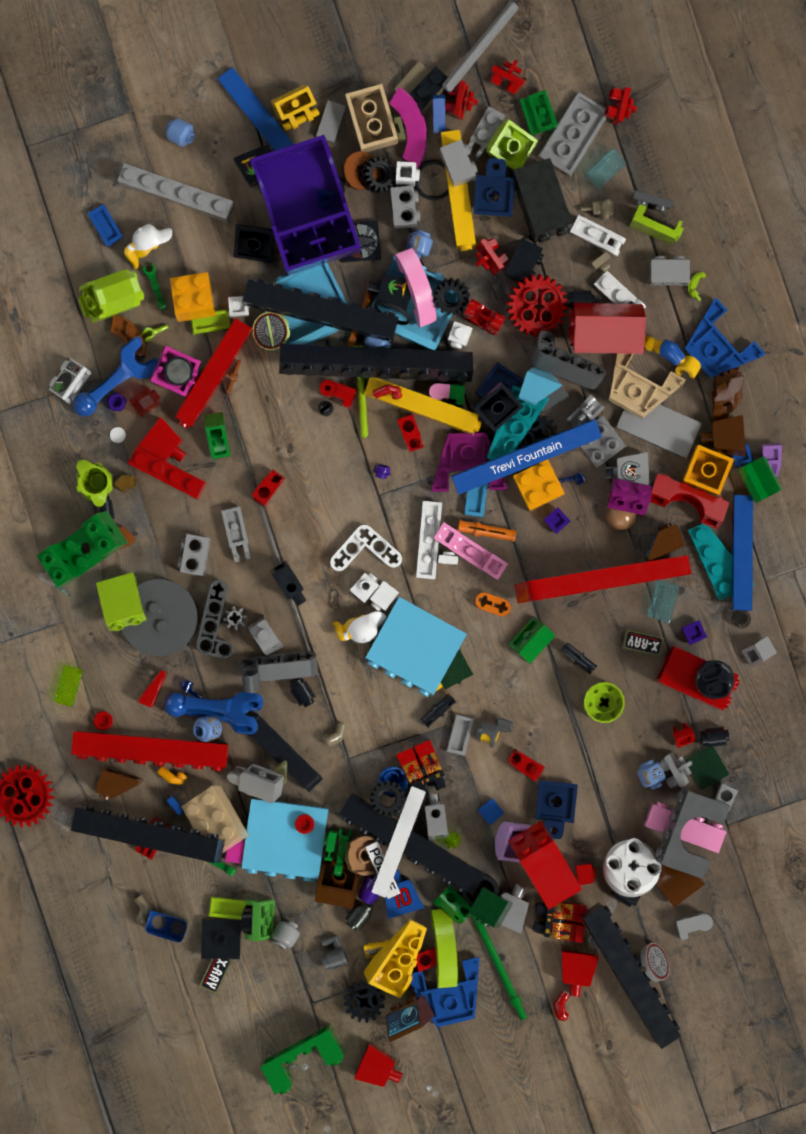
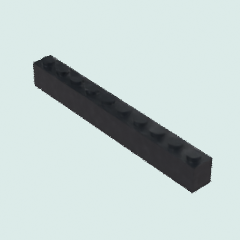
M280 344L279 374L471 382L474 371L473 352Z

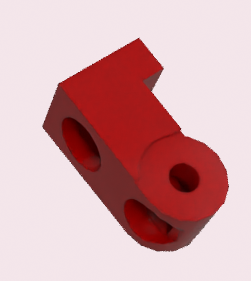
M324 380L319 388L325 398L333 397L343 401L342 406L347 409L351 408L357 393L356 389L331 380Z
M411 414L397 419L409 453L424 448L414 415Z
M272 469L252 493L251 498L266 508L285 478Z
M517 749L513 750L506 761L535 782L546 768Z
M435 947L418 952L416 958V970L418 972L437 965Z

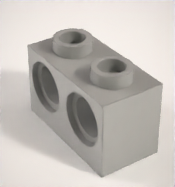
M414 186L392 187L391 200L394 229L417 227V222L420 221V210H416L415 203L419 202L418 191H414ZM402 194H408L410 200L402 202L399 197ZM403 213H410L412 215L411 220L404 221L401 218Z
M186 534V538H182L181 549H184L183 557H179L177 568H180L181 573L204 577L210 538ZM194 540L200 542V548L197 551H192L190 548V544ZM190 559H195L197 562L194 570L187 568V562Z

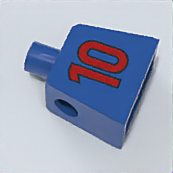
M396 870L394 880L400 894L389 899L387 896L385 897L388 919L424 908L411 879L402 880L400 871Z

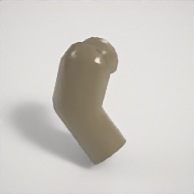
M338 722L335 733L325 734L322 737V743L328 747L340 743L343 740L347 725Z
M141 894L134 901L140 908L136 921L138 924L143 925L147 923L152 909Z

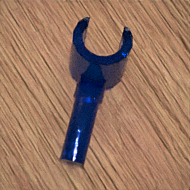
M582 473L558 478L559 483L575 480L576 485L586 482Z
M184 679L181 685L182 689L195 698L204 699L192 689L194 683Z

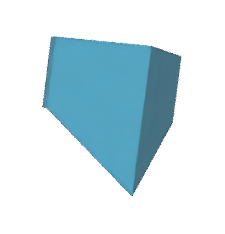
M533 367L526 373L518 399L537 405L538 402L563 385L553 374Z

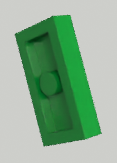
M765 456L738 469L755 503L782 490Z
M533 616L508 645L531 664L555 637V634Z

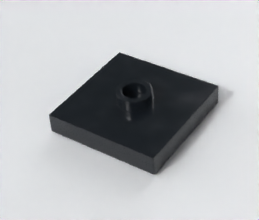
M202 919L201 959L240 960L241 920Z

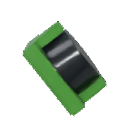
M274 899L246 900V906L243 909L241 919L245 939L259 942L272 938L271 933L274 930Z

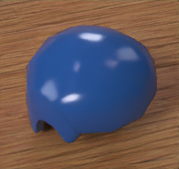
M389 766L379 774L378 784L382 781L395 782L405 792L408 780L402 769L397 766ZM391 792L383 793L384 795L389 796L391 798L395 797L394 794H392Z

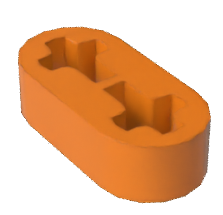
M480 593L475 599V604L479 609L498 616H506L511 609L510 603L507 600L489 593ZM487 596V600L492 602V605L485 604L482 607L478 599ZM504 602L507 611L499 613V609L493 607L494 603L501 605Z

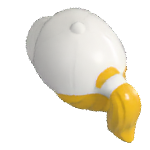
M147 224L135 231L132 242L124 249V254L133 265L134 270H137L139 266L138 258L147 256L151 250L158 248L159 244L170 240L172 229L157 230L153 225Z
M374 611L367 615L351 618L344 625L337 621L332 624L335 626V633L340 641L352 639L357 643H368L377 638L378 629L384 625L387 616L380 611Z

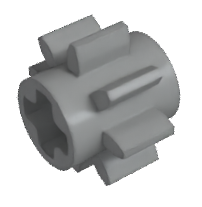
M233 606L232 612L225 611L228 614V618L223 620L229 622L228 628L235 625V629L238 630V625L245 626L243 619L248 618V616L241 614L244 610L243 608L238 612L236 607ZM234 613L240 616V619L237 620L236 624L234 621L230 620V617H233Z

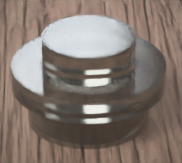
M735 611L731 618L733 625L739 629L748 627L751 622V616L747 611Z

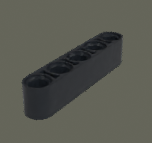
M255 713L252 717L257 721L258 727L256 733L250 735L279 764L286 760L287 771L310 793L323 778L258 713Z

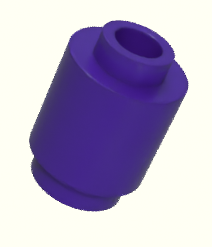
M375 874L366 878L358 896L362 901L370 905L379 897V895L372 893L377 879Z

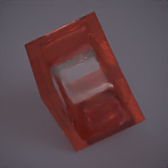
M147 387L129 400V402L143 418L160 405L158 401L160 396L154 389L151 391Z

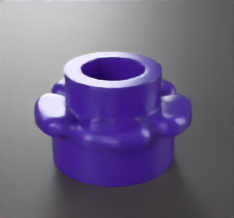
M114 393L112 396H109L107 403L110 410L122 411L125 408L126 398L121 396L120 393Z
M376 464L375 469L372 470L378 478L387 479V476L391 475V467L387 465Z

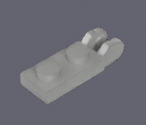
M489 106L468 144L470 153L474 144L480 146L474 158L476 161H479L483 152L487 150L489 141L505 118L504 114Z
M237 506L221 510L229 547L232 549L235 563L239 562L240 559L236 549L237 546L243 545L245 558L247 560L251 559L241 507Z

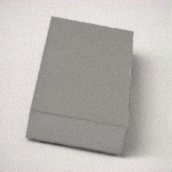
M327 101L316 137L325 135L328 142L335 143L346 106Z
M455 715L446 749L447 752L465 756L474 718Z

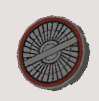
M656 943L644 946L641 949L640 959L642 967L645 966L647 970L645 974L654 982L666 980L669 976L670 967L665 951Z

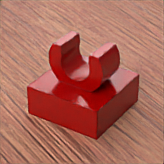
M682 723L683 730L680 731L675 726L673 727V738L677 748L695 742L693 730L691 727H687L686 723Z

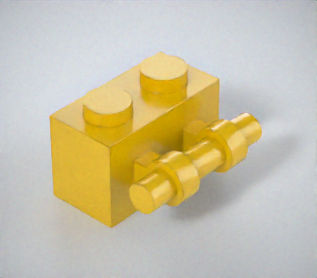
M305 84L270 101L278 119L283 121L288 118L289 122L282 125L285 132L290 129L294 130L298 128V125L306 121L310 122L314 120V117L320 115L317 108L311 111L309 107L316 104V101L309 86ZM303 111V115L297 118L294 117L295 114Z

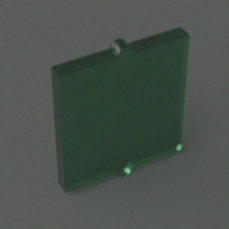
M460 649L457 651L441 681L445 690L457 683L461 684L462 680L473 675Z
M714 747L697 751V754L685 760V762L691 760L692 765L689 766V769L701 790L713 783L717 784V781L729 775Z

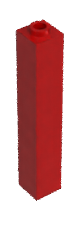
M235 318L175 417L179 419L178 424L185 428L189 426L194 428L251 335L253 329Z

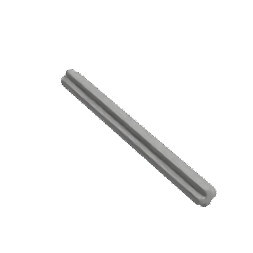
M509 2L442 84L446 91L451 92L515 14L518 6L514 2Z

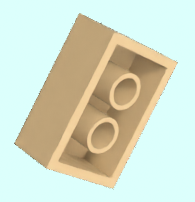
M383 84L345 94L361 152L367 153L398 144V136Z
M211 786L181 806L194 829L201 830L203 835L215 833L219 834V838L225 839L223 853L249 836L221 786Z

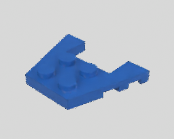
M717 298L711 303L684 349L689 356L695 357L700 362L701 370L708 378L722 374L724 371H729L730 368L734 369L756 360L766 354L755 341L741 353L734 349L713 325L716 320L728 311Z
M479 956L462 960L466 980L457 982V987L427 989L423 971L412 972L410 984L418 997L425 996L435 1015L432 1020L436 1027L475 1019Z

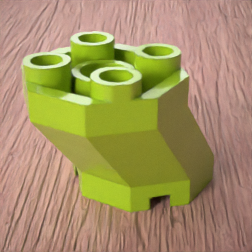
M128 269L87 282L79 287V291H82V295L79 296L82 312L86 318H92L90 320L92 323L132 310L140 306V302L144 300V293L140 289L136 272L129 271Z

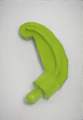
M704 272L695 274L688 285L689 295L698 301L701 298L695 289L700 278L704 279L706 277Z

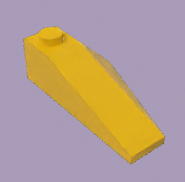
M410 919L373 957L364 970L368 983L401 998L412 981V972L414 967H416V958L422 947L427 928Z

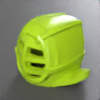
M87 460L78 461L76 464L78 471L76 474L77 491L81 492L88 501L92 500L95 506H103L106 502L107 494L113 490L112 474L101 463L93 464Z

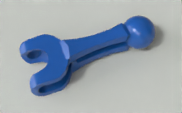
M140 336L133 337L121 347V362L107 379L90 390L89 393L82 392L74 397L72 406L76 414L82 417L92 415L96 411L97 403L115 386L131 377L145 379L153 374L159 360L158 358H152L146 363H140L135 359V352L142 345Z
M174 692L165 698L164 709L172 717H180L184 714L186 716L201 717L208 715L216 716L219 720L229 723L232 730L236 733L254 734L258 727L257 721L245 714L249 711H259L263 706L264 699L257 693L241 692L231 699L223 700L185 697L181 693Z

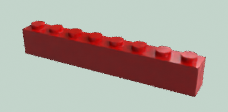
M73 731L71 755H76V759L88 760V756H92L97 761H107V758H115L114 762L126 763L127 759L134 760V764L145 765L146 761H151L155 766H165V763H172V767L184 768V764L192 765V769H203V766H209L213 771H222L223 768H227L229 744Z

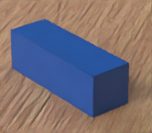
M433 95V133L445 132V95Z

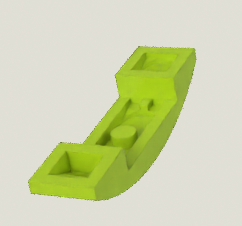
M443 909L430 910L437 958V988L457 987V949L453 920Z

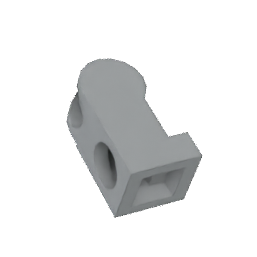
M721 781L714 799L729 804L731 808L738 789Z
M698 913L676 919L675 924L679 938L681 940L689 939L688 933L710 930L713 926L712 918L707 913Z

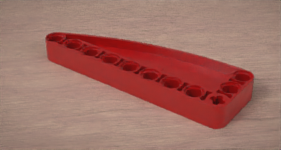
M689 555L526 581L515 584L514 587L517 604L691 575L692 572Z

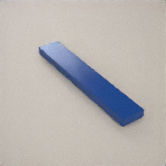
M233 67L218 78L224 89L274 151L294 145Z
M733 495L732 610L752 611L753 498L749 495Z

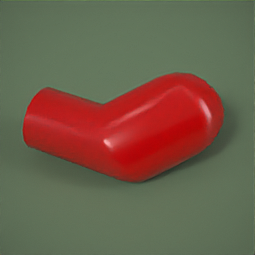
M384 385L373 390V395L378 399L387 394H392V399L397 400L402 398V390L399 386Z
M564 991L560 993L553 1004L555 1017L561 1021H566L569 1018V1013L565 1009V1003L570 996Z

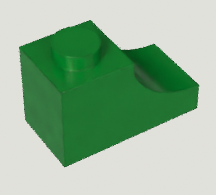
M223 412L204 415L211 458L217 459L231 456Z

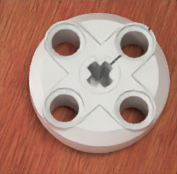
M636 838L615 844L607 853L603 864V873L607 884L616 893L626 897H637L649 892L657 883L662 869L661 864L656 861V853L653 849ZM629 846L634 847L636 853L631 852ZM609 863H614L617 869H612ZM647 867L653 868L655 873L648 872ZM627 883L634 885L635 890H630Z

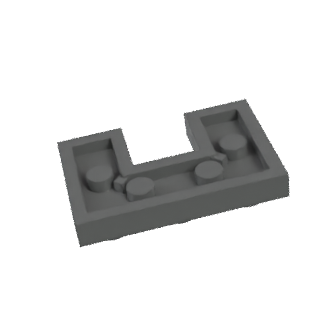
M639 191L633 192L631 200L635 201L634 205L653 206L652 210L659 212L671 209L673 204L672 200Z

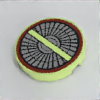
M271 312L261 314L253 325L255 342L266 350L279 349L280 344H286L290 337L288 320L283 315Z

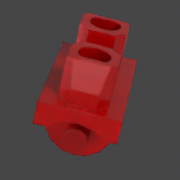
M516 59L512 64L505 61L503 66L508 68L509 71L497 64L491 70L493 73L490 82L500 86L503 78L510 80L506 90L512 94H515L520 87L524 86L526 80L513 73L521 74L522 69L517 67L518 60Z
M460 81L449 92L450 96H456L457 99L456 103L447 101L445 108L446 113L455 115L460 120H463L465 110L471 111L472 106L478 105V100L473 98L474 92L469 91L468 93L469 85H466V81Z
M612 88L608 97L616 101L615 107L608 105L604 116L612 119V124L617 125L618 122L624 121V117L630 118L631 113L637 112L638 108L633 105L634 99L629 98L631 88Z
M495 238L483 239L475 247L478 252L475 256L479 260L475 263L476 267L478 268L482 265L485 270L489 269L494 276L509 261L504 253L499 256L495 254L494 250L499 247Z

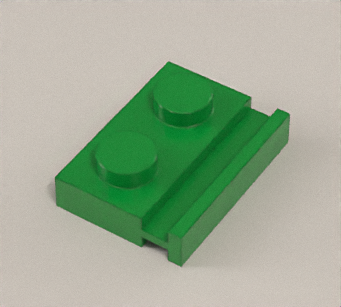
M542 90L524 99H520L532 136L559 127L547 90Z
M330 829L329 834L325 833L323 846H326V851L329 853L325 855L324 860H333L334 855H331V852L334 853L337 830Z

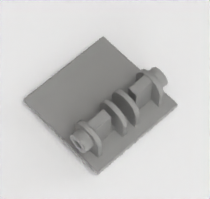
M604 416L596 420L602 438L580 446L596 468L626 447Z

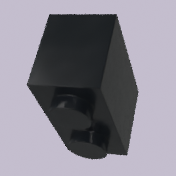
M522 238L505 276L524 283V276L530 280V275L536 274L533 271L535 265H540L544 257L541 254L543 248Z

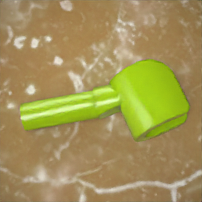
M167 324L156 329L148 327L141 335L148 334L149 337L144 342H149L154 335L169 328Z

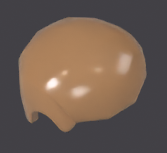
M608 508L605 514L607 525L616 531L631 528L636 522L637 517L635 513Z

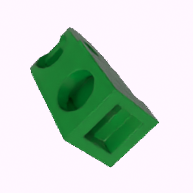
M450 885L433 901L437 907L440 906L458 924H462L471 915L469 913L471 910L470 905Z

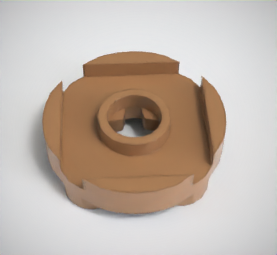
M360 836L347 843L345 861L349 871L357 875H371L376 872L365 848L375 843V839L368 836ZM362 851H364V853L368 855L367 858L364 859V861L360 856L362 854Z

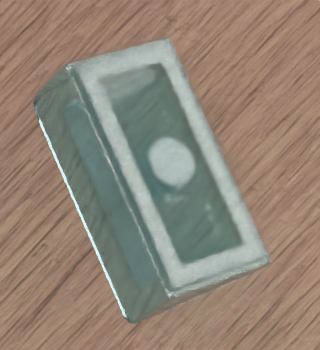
M613 148L586 173V177L599 190L627 163L619 152Z
M657 580L647 617L670 623L680 586Z

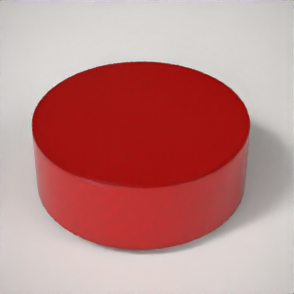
M106 711L98 712L93 719L94 726L102 731L110 729L113 725L112 715Z
M308 814L298 816L295 821L296 830L302 834L310 833L315 825L314 819Z

